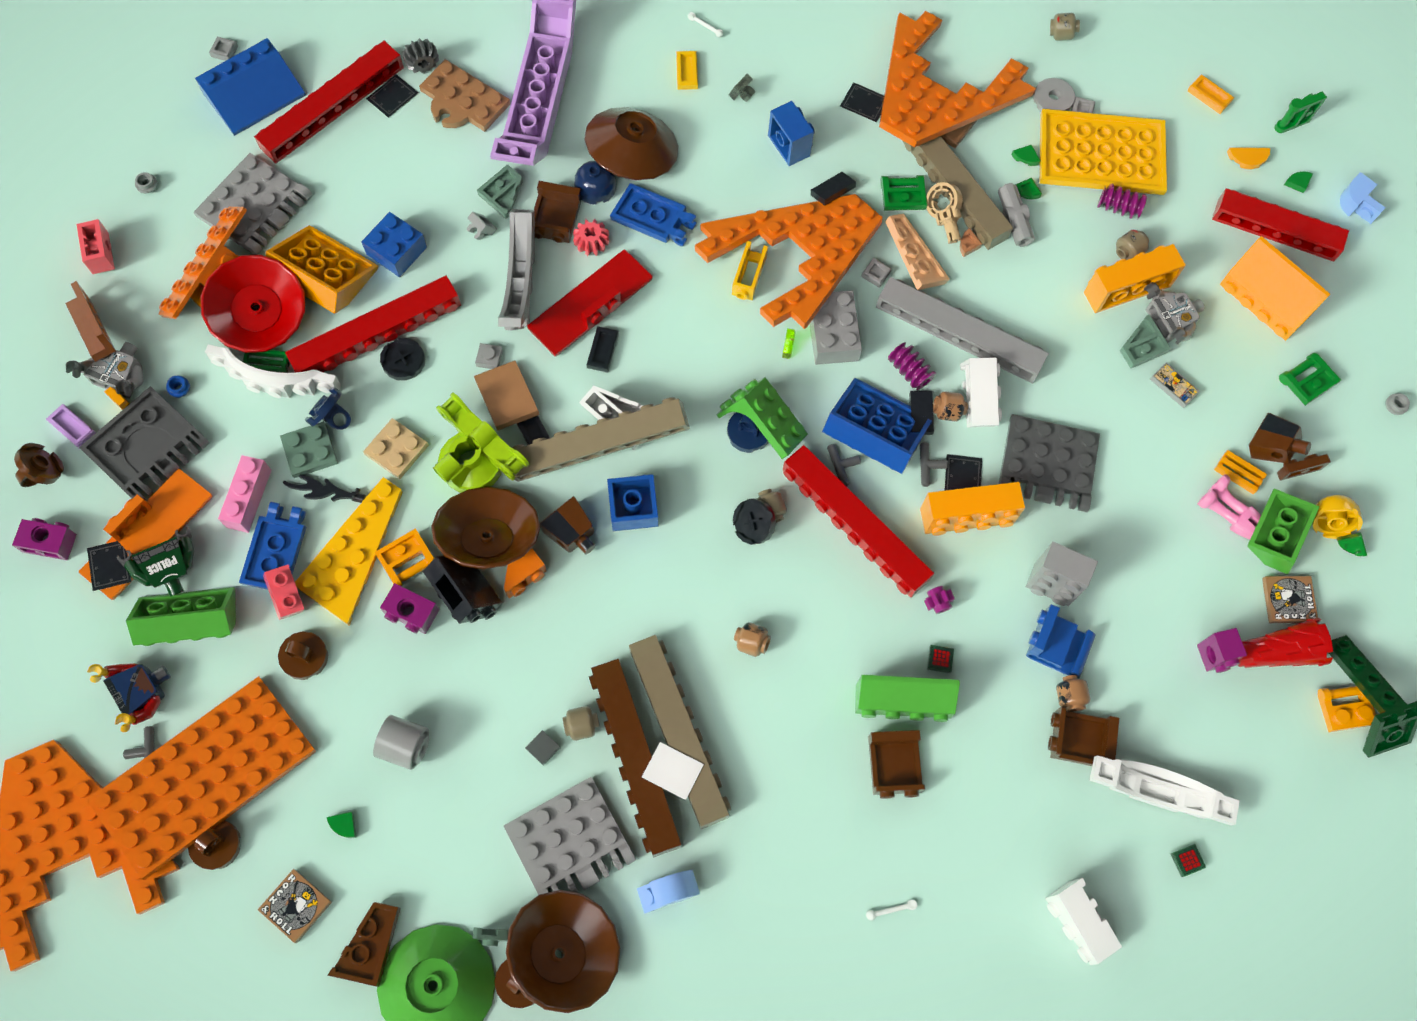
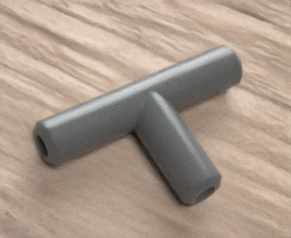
M926 442L920 444L921 485L923 487L930 485V469L948 468L947 460H929V444Z
M831 444L827 449L838 479L847 487L850 483L844 468L860 464V457L857 455L841 460L836 445Z
M146 726L144 728V747L124 750V759L145 758L155 751L154 727Z

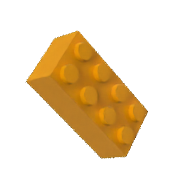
M1174 244L1166 247L1161 245L1151 252H1141L1134 258L1128 260L1121 259L1114 265L1099 267L1088 282L1089 284L1084 294L1094 312L1098 313L1148 295L1149 293L1143 288L1151 282H1155L1160 290L1171 287L1186 264Z
M1020 482L929 492L920 511L925 534L932 533L933 536H939L947 531L963 533L972 528L986 530L996 525H1000L1001 528L1010 527L1021 515L1025 505Z

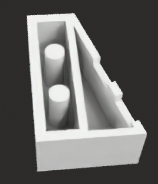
M969 358L960 364V369L965 370L966 381L962 382V387L966 389L965 402L968 403L966 413L967 428L995 427L1002 420V410L998 408V399L1001 398V387L997 384V377L1000 376V364L997 363V358Z
M593 386L579 402L598 420L602 418L619 417L618 414L622 412L632 411L633 413L639 411L640 407L643 406L596 386ZM639 445L630 448L635 450Z
M1083 878L1066 883L1045 899L1048 902L1047 908L1055 918L1058 917L1063 924L1062 930L1070 940H1074L1079 947L1077 951L1083 961L1089 962L1090 965H1097L1122 948L1108 921L1105 918L1102 919L1095 908L1098 906L1094 898L1089 900L1082 888L1086 883Z

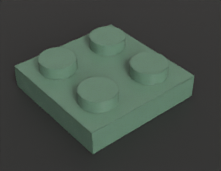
M324 421L317 423L313 427L307 426L280 435L293 478L299 477L300 474L306 475L338 464Z

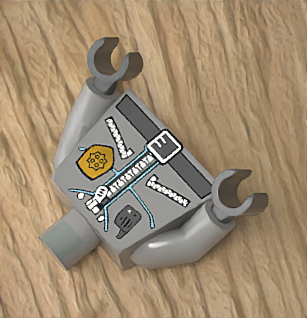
M1151 282L1143 289L1149 293L1147 299L1152 298V301L1146 308V312L1151 316L1167 343L1173 339L1177 340L1176 344H1179L1181 341H1188L1196 329V322L1200 318L1198 313L1204 310L1203 302L1200 299L1191 302L1185 293L1176 294L1175 292L1162 291L1155 282Z
M125 342L120 351L116 350L96 362L93 358L82 362L68 361L66 363V373L72 372L74 378H79L81 373H84L83 375L93 385L106 390L109 387H113L117 394H121L129 399L132 396L133 390L143 384L142 365L133 357L138 348L129 342Z

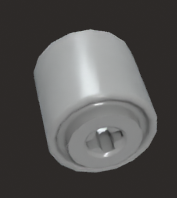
M389 715L383 722L376 737L373 756L412 770L422 761L429 744V729L405 719Z

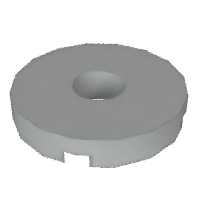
M1048 78L1039 82L1034 92L1033 100L1040 111L1042 109L1069 111L1073 106L1075 93L1066 81L1058 78ZM1049 95H1056L1059 99L1054 100Z

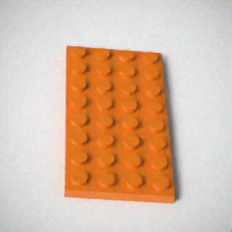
M258 676L86 801L142 880H146L194 844L202 833L208 829H214L314 754L316 750Z

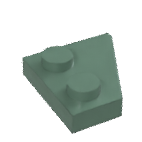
M507 164L478 188L477 193L501 216L507 219L523 183L522 176Z
M1147 315L1123 345L1120 352L1129 367L1134 368L1168 353L1171 348L1151 316Z
M474 927L473 939L483 941L482 946H498V941L507 942L509 930Z

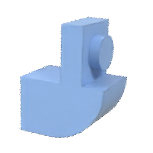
M1361 172L1341 194L1340 205L1346 215L1350 216L1355 212L1371 224L1386 207L1369 196L1378 184Z
M692 869L659 878L637 888L644 913L652 912L669 904L678 903L700 894Z

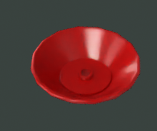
M242 255L222 263L208 277L201 294V316L209 332L225 346L245 353L266 352L284 344L299 329L305 313V294L296 274L281 261L263 255ZM255 305L260 306L259 310L253 311L252 309Z

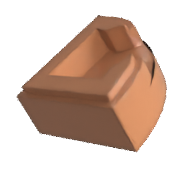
M970 228L965 231L960 241V251L963 257L982 246L981 241Z

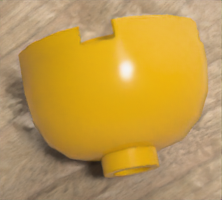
M1332 495L1321 499L1316 504L1320 507L1312 525L1316 533L1317 531L1324 533L1323 537L1337 539V537L1351 535V532L1357 529V532L1361 529L1363 524L1361 511L1351 498L1344 495Z

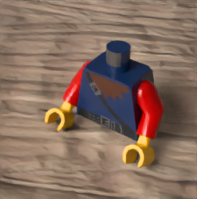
M138 663L109 665L104 668L99 664H93L87 671L88 673L97 672L99 674L90 677V681L93 683L99 682L102 676L106 678L103 682L121 711V714L116 717L115 725L121 722L125 723L121 726V732L129 731L131 724L137 725L154 716L161 700L165 696L160 684L171 678L164 666L151 672L148 667Z

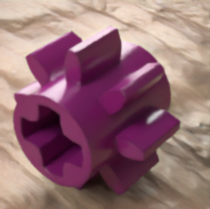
M938 586L927 592L928 597L925 598L924 602L928 611L934 609L936 614H940L952 608L951 602L955 600L951 589L945 590L943 586Z

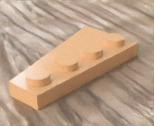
M904 214L889 216L885 222L916 289L921 290L946 284L950 278Z

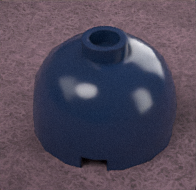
M588 161L577 170L574 186L580 188L581 198L585 203L592 205L601 201L605 203L614 196L616 178L614 174L602 168L596 161Z

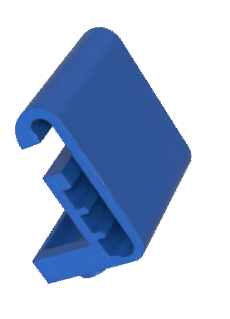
M1051 604L1046 610L1042 609L1037 618L1038 626L1036 631L1034 630L1028 642L1030 646L1026 656L1068 676L1077 675V679H1079L1096 635L1089 629L1086 633L1077 630L1078 625L1057 616L1060 608Z

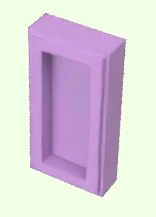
M64 404L46 418L50 424L78 448L96 433Z

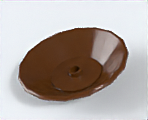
M629 107L610 108L596 114L586 127L584 140L589 154L602 168L618 177L632 180L655 179L667 173L677 161L679 146L674 133L662 120L646 111Z
M482 487L468 489L449 498L437 510L431 528L434 544L445 557L462 566L488 569L506 566L524 557L536 544L541 526L537 511L526 498L508 489Z
M557 890L538 895L520 909L509 928L506 957L511 977L527 999L544 1010L571 1013L591 1007L608 992L618 973L621 948L615 925L602 906L584 894ZM556 950L561 951V953H562V957H561V958L556 957V955H555V951H556Z

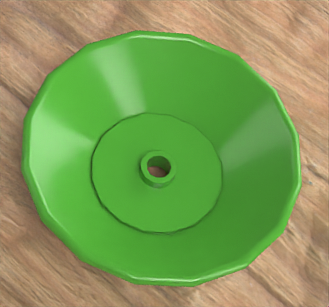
M435 924L412 931L393 946L387 957L380 986L377 987L381 1015L385 1021H483L492 1006L495 990V974L491 957L479 940L473 939L471 934L459 927ZM433 980L438 983V987L434 991L429 988V984Z

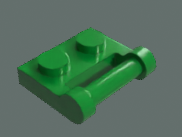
M1322 91L1314 95L1311 93L1302 100L1294 98L1290 102L1289 109L1283 118L1275 124V131L1285 133L1309 123L1327 96Z
M917 175L913 178L881 176L884 211L926 210L927 200L924 175ZM889 186H916V187L890 188Z
M1311 353L1306 357L1305 361L1295 368L1279 375L1280 382L1288 386L1305 406L1341 381L1317 353ZM1310 367L1317 369L1300 382L1295 378Z

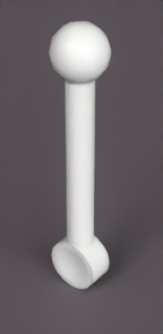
M690 12L687 15L689 20H695L696 22L700 23L704 27L713 31L717 37L723 36V31L721 29L717 30L716 28L702 21L701 19L696 17V15L693 12Z
M909 900L907 904L875 912L869 910L866 913V917L869 920H874L877 916L905 909L915 910L917 902Z

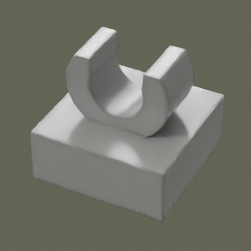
M472 212L468 217L472 223L467 227V231L473 233L477 229V234L474 236L475 239H483L485 233L493 235L497 229L482 214Z

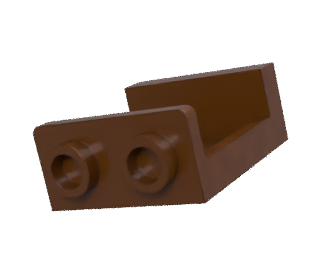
M539 181L537 185L538 196L534 207L535 238L551 239L557 243H570L582 201L581 190L576 187Z
M1060 707L1051 716L1050 724L1054 728L1053 736H1050L1048 741V750L1051 751L1050 758L1088 766L1093 765L1094 757L1097 755L1115 760L1120 718L1109 716L1105 719L1066 711V707Z
M920 730L870 733L868 743L873 795H880L881 799L895 798V794H904V797L912 798L919 797V793L925 790V784H922L918 744L921 740Z

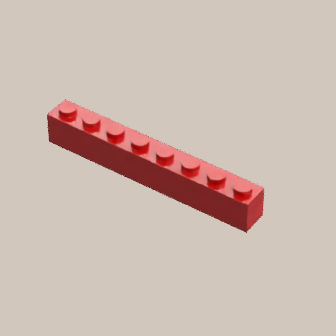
M385 40L375 45L369 52L359 57L331 80L326 81L323 86L310 93L308 97L294 105L269 126L260 130L254 136L259 148L277 164L401 71L404 66L400 54Z
M447 275L298 345L286 351L285 354L295 373L318 370L320 372L331 371L346 361L356 359L360 354L373 351L385 342L394 341L398 336L416 330L418 326L435 321L445 313L454 312L461 306L458 294Z
M805 445L784 461L783 474L791 482L794 481L799 486L800 492L805 497H810L815 502L816 508L821 513H826L831 518L833 525L839 530L842 529L847 534L849 541L855 546L858 545L864 551L865 557L871 562L874 561L880 567L882 574L887 578H891L896 583L901 593L907 594L912 598L931 580L934 572Z

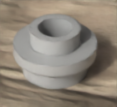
M143 172L135 178V187L141 193H151L157 187V180L152 174Z
M1398 393L1390 395L1386 399L1385 404L1388 411L1392 414L1402 415L1408 411L1410 401L1407 396Z

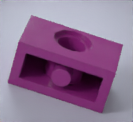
M32 518V521L21 519L12 546L22 553L68 561L77 534L69 529V525L61 522H55L53 525L39 518Z
M395 583L380 607L385 614V619L395 624L400 621L406 624L405 628L415 634L419 631L426 634L440 610L436 603ZM407 607H414V611L410 615L403 614Z
M1237 628L1214 633L1197 644L1207 672L1216 670V673L1228 671L1231 669L1230 667L1240 664V659L1247 656Z

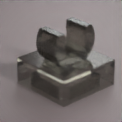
M747 73L728 95L733 100L740 95L747 102L755 93V90L748 86L753 78Z

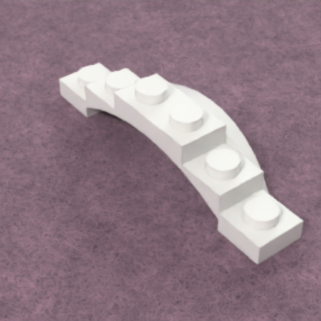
M208 344L205 350L211 363L224 367L230 377L238 380L242 379L246 388L255 393L262 391L275 398H281V396L290 398L292 391L303 396L306 394L314 396L316 389L329 393L330 388L335 386L339 390L341 387L335 375L318 370L296 373L270 372L243 363L231 353L229 348Z
M1098 755L1094 757L1089 781L1108 786L1111 790L1129 795V798L1173 812L1180 811L1202 819L1209 818L1228 825H1236L1240 800L1224 796L1218 790L1164 768L1136 761L1111 760Z

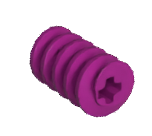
M1111 183L1107 188L1106 186L1104 187L1097 208H1100L1104 203L1105 211H1108L1113 206L1114 214L1121 209V216L1130 212L1129 219H1132L1135 215H1138L1139 219L1146 204L1147 196L1143 194L1138 199V192H1134L1130 196V189H1126L1122 193L1121 186L1117 187L1114 191V184Z
M904 342L890 353L888 360L894 362L893 366L899 369L901 375H905L907 382L911 381L910 386L912 388L920 390L933 379L936 372L928 373L931 366L928 364L923 367L922 364L925 359L917 360L919 352L911 354L910 352L914 346L905 347L906 342Z

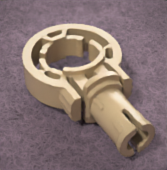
M946 182L937 183L927 193L926 208L928 213L936 218L937 226L944 225L948 244L956 243L957 240H962L957 226V222L961 218L962 193L954 184ZM943 192H950V204L944 210H940L937 205L938 202L934 201V198L938 199L939 195Z

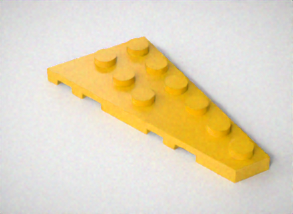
M384 477L295 581L297 589L348 626L351 624L353 612L359 604L361 592L364 585L367 584L377 556L375 552L379 550L381 542L386 536L390 519L394 516L403 493L399 487Z

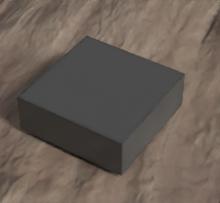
M542 730L525 749L544 766L560 749V746Z

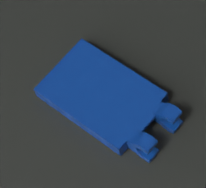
M632 183L628 185L610 214L612 221L664 243H667L670 238L679 246H684L687 238H685L686 232L680 230V226L683 224L687 229L693 230L697 224L694 221L696 216L692 213H687L685 205Z
M270 502L266 517L259 516L240 576V584L268 590L263 577L264 572L284 565H289L293 575L307 528L301 524L306 515L302 508L293 506L288 520L280 518L284 507L280 506V503Z

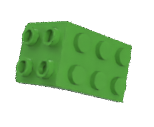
M766 377L758 382L756 379L752 380L745 386L746 389H738L730 396L732 400L728 399L719 406L721 410L716 414L718 418L730 412L742 413L749 417L781 459L787 457L808 435L803 425L797 420Z

